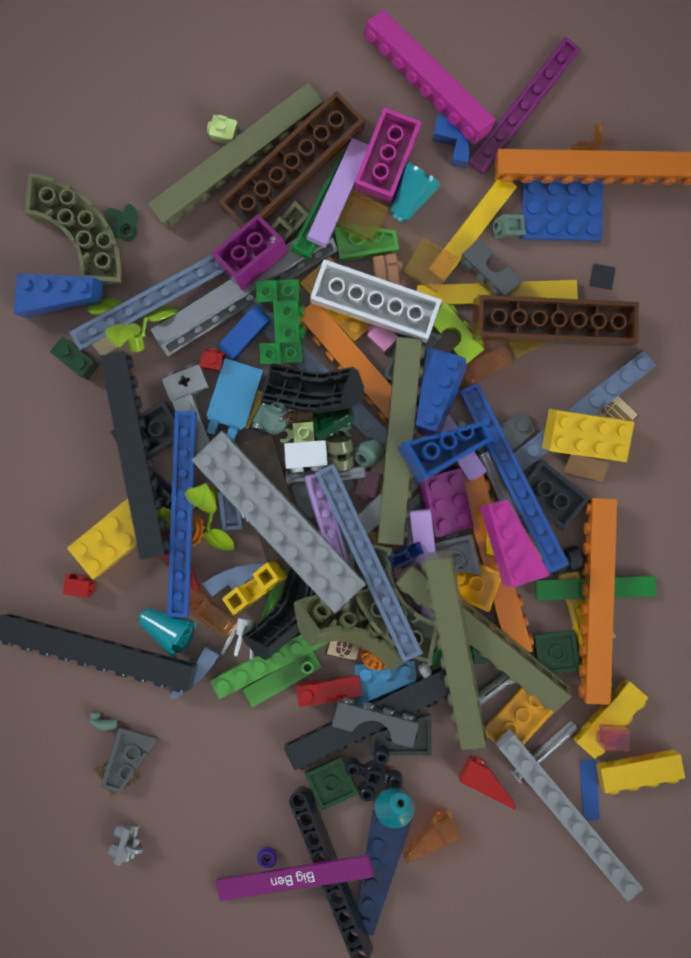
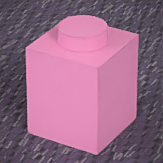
M371 325L367 330V339L383 354L394 345L398 337L394 332L375 325Z

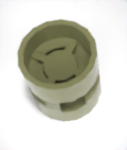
M347 436L328 438L326 440V449L330 454L327 457L328 466L334 464L337 471L352 469L354 467V457L350 453L353 450L352 438Z

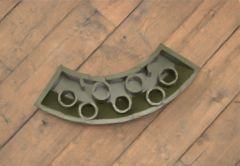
M28 173L25 214L32 220L46 222L59 228L68 236L77 251L80 276L94 277L102 281L103 285L121 283L122 268L118 245L110 226L100 211L88 198L68 184L44 175Z
M371 543L423 654L414 658L431 664L438 633L434 630V619L415 609L400 592L392 569L393 547ZM350 549V565L364 579L363 574ZM366 583L355 594L358 604L379 635L393 647H396Z
M318 595L305 597L294 603L298 630L310 647L329 641L351 643L374 654L390 671L407 662H403L398 649L393 647L372 627L361 610L355 595L336 613Z

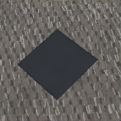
M593 263L589 286L612 290L616 267Z

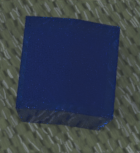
M419 541L393 551L387 558L393 568L414 561L417 556L424 554Z

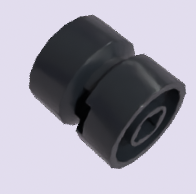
M577 545L565 547L563 553L569 565L552 572V575L565 574L566 570L570 573L582 571V556Z

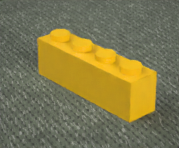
M624 678L611 693V705L601 704L573 736L574 741L594 759L597 756L603 755L607 749L606 746L611 741L617 739L620 734L619 731L631 723L633 715L637 711L645 707L648 697L629 680Z
M675 749L596 764L600 788L610 795L618 794L620 790L635 791L642 786L656 787L659 786V783H677L680 779H685L682 757Z

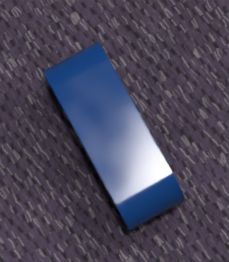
M257 305L254 306L220 342L218 347L234 361L270 324L271 319Z

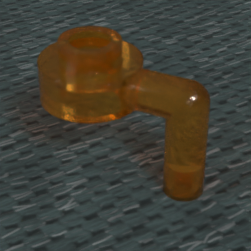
M595 123L594 141L572 143L571 150H593L599 148L602 144L603 123Z

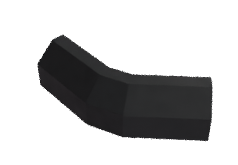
M271 364L260 401L268 405L278 402L287 409L301 412L324 413L348 409L360 403L364 384L359 370L354 367L329 372H310Z
M291 566L281 599L274 610L242 636L244 642L253 653L264 660L269 659L299 633L294 603L305 597L317 595Z

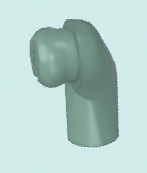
M99 711L90 713L89 723L98 730L117 729V719L103 720L100 718L101 714Z

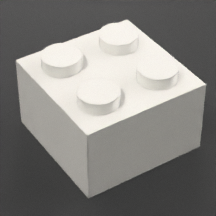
M326 441L284 444L286 469H291L292 473L304 472V468L319 471L328 466Z

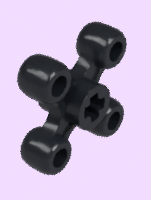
M384 745L375 747L373 751L374 760H370L366 764L360 763L357 758L353 757L345 762V771L348 776L355 777L360 775L365 778V782L359 787V796L363 801H371L375 795L374 787L381 785L382 782L387 783L390 788H400L403 784V776L400 771H386L383 768V765L388 762L390 757L389 750Z

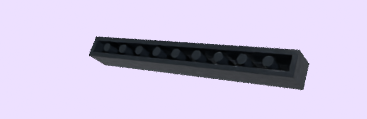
M125 351L100 355L139 558L143 560L167 555L168 550H170L169 539L165 538L164 535L166 523L164 517L161 518L160 509H162L161 499L156 495L158 482L152 474L154 462L148 454L150 442L148 436L145 437L144 434L146 422L144 416H141L140 413L142 401L136 393L138 381L132 373V368H134L133 357L129 356V353Z
M10 613L0 615L1 644L8 646L19 645L20 649L26 651L34 649L44 656L56 655L59 660L77 661L78 665L86 667L89 665L96 666V670L108 672V670L114 671L115 675L121 677L129 675L135 677L134 680L139 682L151 681L157 687H173V690L179 693H185V691L193 688L198 668L196 663Z
M441 666L433 670L432 674L424 678L421 676L416 681L384 694L369 703L374 704L375 708L383 709V707L395 710V713L401 715L403 713L415 715L420 712L419 709L425 706L427 708L432 707L438 703L437 700L443 697L445 699L448 698L450 689L446 688L444 676L447 675L446 669H442ZM332 721L285 743L284 750L294 771L299 768L304 770L311 765V762L317 759L322 761L329 757V753L335 750L340 752L346 749L347 745L352 742H361L370 733L377 734L381 732L385 725L377 721H365L360 723L351 732L332 727Z

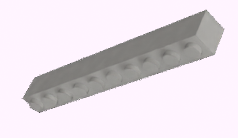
M330 237L326 248L317 245L310 260L291 252V248L296 240L294 239L286 245L288 253L243 291L232 280H228L167 320L159 323L150 329L159 346L167 356H170L257 301L256 281L291 280L338 251L333 237Z
M509 728L495 739L494 742L627 902L639 894L643 888L513 731Z

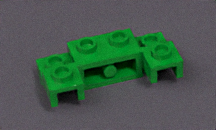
M300 280L256 281L257 302H273L275 343L259 344L260 363L304 362L303 337H306V327L302 325L305 307L304 304H301Z

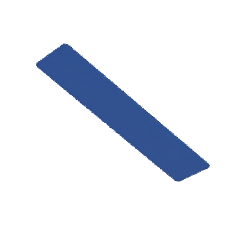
M580 760L583 814L587 821L599 820L596 760Z

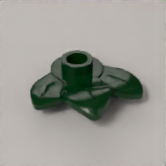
M128 204L123 212L114 208H108V225L115 239L120 238L126 242L134 240L137 236V227L135 225L138 221L136 209L131 204ZM131 229L130 234L125 235V230Z

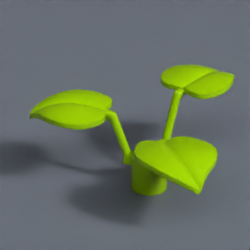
M113 297L102 298L101 303L87 306V311L93 315H101L120 305L121 301ZM165 304L145 315L142 330L139 325L134 323L115 324L105 330L106 336L119 348L127 341L130 352L142 351L145 348L143 337L146 336L147 321L163 320L178 313L180 309Z
M207 484L189 488L185 492V496L194 505L193 508L196 506L202 511L209 513L207 531L203 532L205 541L218 550H236L237 548L234 546L233 540L227 533L211 528L213 513L217 509L218 492L208 487ZM162 507L160 509L161 518L164 517L166 528L171 529V510Z

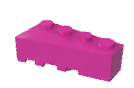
M502 500L481 506L480 509L503 587L513 588L550 576L509 501Z

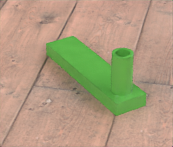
M314 651L246 686L243 688V692L251 706L254 707L322 668V665Z

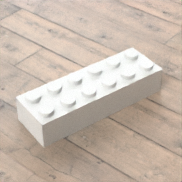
M325 259L310 297L311 304L413 339H422L424 343L428 341L442 301L441 299Z

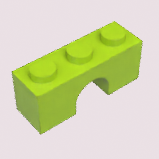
M446 302L438 309L432 329L438 335L448 330L457 333L459 344L451 352L452 354L465 357L468 364L484 351L482 347L484 343L481 340H473L469 324L465 320L461 321L457 316L459 313L453 305L449 306Z

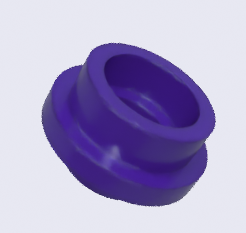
M271 847L262 848L257 855L259 865L264 868L274 866L277 862L276 851ZM269 854L271 858L265 859L264 855Z

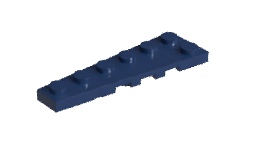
M375 810L372 811L366 854H370L374 876L361 879L357 908L367 933L372 936L374 935L412 823L411 819L404 827L398 829L389 828L377 819Z

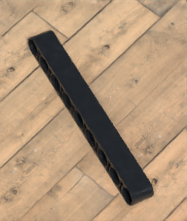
M305 786L298 787L290 796L289 804L312 862L338 859L310 789ZM297 795H301L304 799V802L300 801L297 798ZM305 814L309 815L312 821L306 819ZM312 834L318 835L319 840L315 839ZM320 853L325 854L327 859L322 858ZM347 881L322 885L350 958H371L373 945ZM335 892H339L342 897L337 896ZM343 912L349 913L350 917L346 916ZM351 931L357 933L358 936L353 935Z

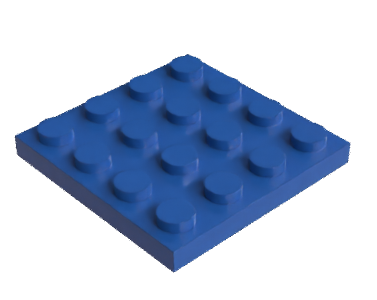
M541 181L522 183L521 215H524L526 235H522L521 240L600 242L602 240L603 218L602 182L594 181L591 184H583L581 181H574L569 184L561 183V181H553L552 183H541Z

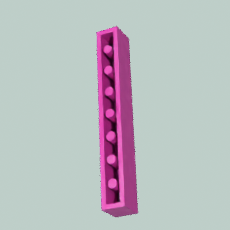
M382 10L366 22L363 35L366 40L382 56L389 60L394 68L399 70L407 78L408 82L413 84L466 139L474 145L491 132L496 119L385 10Z

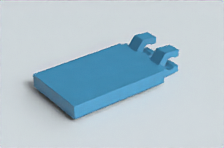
M226 358L224 359L206 415L207 419L211 420L207 429L208 434L216 436L221 423L230 426L227 434L235 442L239 429L246 428L263 376V370Z

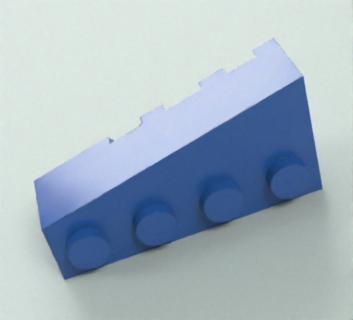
M17 273L14 314L30 318L34 315L67 310V308L101 303L103 282L94 277Z
M427 346L416 423L420 434L432 436L442 432L467 370L465 357Z
M482 421L455 430L403 442L398 447V450L417 482L421 483L487 445L494 438Z

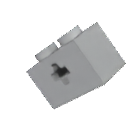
M189 364L184 367L185 370L178 373L177 371L169 372L165 378L161 379L170 402L189 394L194 396L211 389L205 373L199 364ZM184 378L190 380L187 382L188 386L181 384L184 382Z

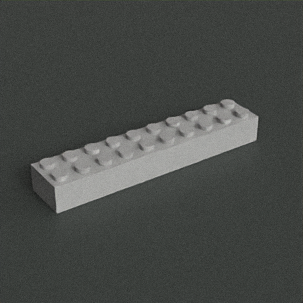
M221 431L192 459L196 466L334 613L366 584L361 575L227 433Z

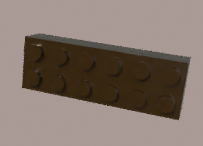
M270 434L237 444L293 503L274 436ZM258 532L266 562L282 559L283 557Z

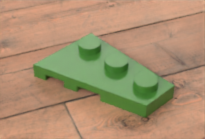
M337 222L334 228L340 262L399 252L396 230L375 227L363 228L353 224L348 226L341 225L339 222Z

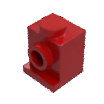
M208 348L206 351L202 350L200 367L204 370L220 372L226 354L213 348Z
M68 573L65 575L63 594L88 598L92 596V593H95L97 583L94 580L88 579L89 576L77 574L75 577V573Z

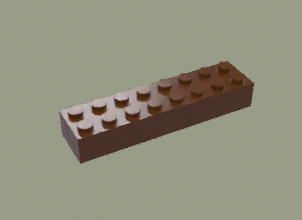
M336 91L219 201L221 209L239 228H242L257 214L267 221L349 144L352 138L354 139L364 129L365 119Z
M479 295L473 300V340L631 346L638 343L639 302Z

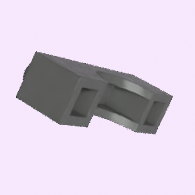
M350 697L338 698L332 727L352 732L362 722L377 721L388 728L392 743L413 747L419 725L414 715L410 713H403L401 715L387 707H383V709L375 708V705L369 702L360 704Z

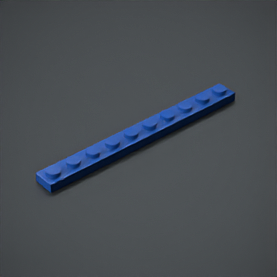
M477 382L461 390L460 393L475 423L483 421L494 438L486 446L549 574L568 566L569 563L479 383Z
M175 411L167 609V616L189 617L194 505L187 500L185 492L189 488L194 487L195 463L192 459L196 453L197 412Z

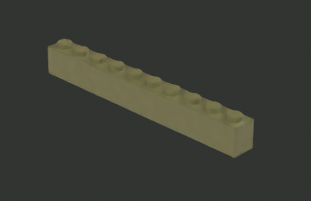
M308 82L148 203L149 207L165 228L176 225L180 217L193 212L196 205L200 202H206L216 190H222L229 180L238 178L246 167L255 165L262 155L271 153L275 145L285 140L323 104L322 99Z
M397 337L395 343L377 543L403 545V541H407L408 529H405V520L409 521L410 508L406 507L407 500H411L412 488H408L409 480L413 479V473L399 452L398 447L403 442L413 441L417 437V427H414V421L417 419L419 406H416V399L420 398L421 394L418 378H422L423 374L420 358H424L425 346L422 345V339Z
M452 550L426 553L425 561H422V570L428 577L426 590L427 593H431L432 600H430L431 613L435 612L436 619L433 620L435 632L439 633V638H437L438 650H442L443 653L441 666L442 669H446L447 675L444 676L446 688L450 689L448 694L449 706H453L454 712H452V722L457 725V730H455L456 741L460 742L461 750L486 748L487 736Z
M413 559L398 576L396 584L403 593H408L412 596L419 606H424L435 618V612L431 613L430 610L431 593H427L426 590L427 574L423 573L422 565ZM461 598L469 645L471 644L477 649V652L483 658L487 657L495 668L504 671L512 682L520 684L528 695L536 697L544 708H549L554 713L572 697L571 687Z

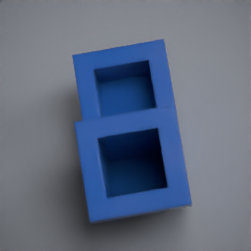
M438 114L432 141L455 146L450 165L466 169L469 161L467 139L444 115Z

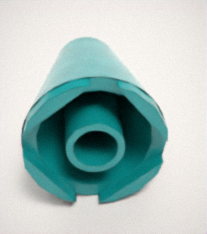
M407 163L390 210L393 212L392 217L401 223L403 220L408 221L438 190L441 182L433 176L426 174L419 167Z
M153 608L144 609L138 617V620H140L139 625L174 658L178 657L177 653L182 654L194 636L191 633L192 629L196 630L197 623L183 617L167 616L166 612Z
M387 787L378 794L374 810L377 819L383 825L398 829L406 826L411 821L415 811V804L412 796L401 787Z

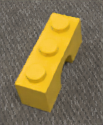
M277 561L264 564L252 574V579L234 588L222 598L233 615L243 613L287 578Z

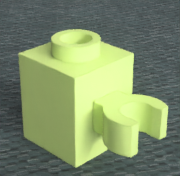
M213 115L212 121H209L207 125V133L211 141L225 145L237 137L239 130L237 120L229 119L222 115Z
M293 423V430L288 428L284 430L288 433V437L280 439L282 443H287L291 439H294V443L315 441L314 423Z

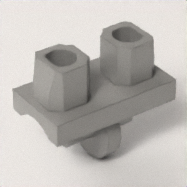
M121 824L115 828L114 836L121 840L120 843L115 842L109 848L108 854L115 858L114 864L119 866L121 862H128L130 859H134L136 854L143 852V846L139 844L140 838L137 837L140 826L136 824L131 826Z

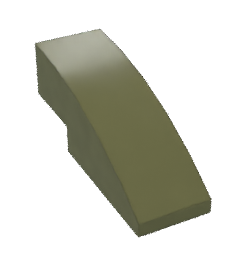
M300 200L294 201L283 216H279L271 226L283 238L285 245L302 229L310 210Z

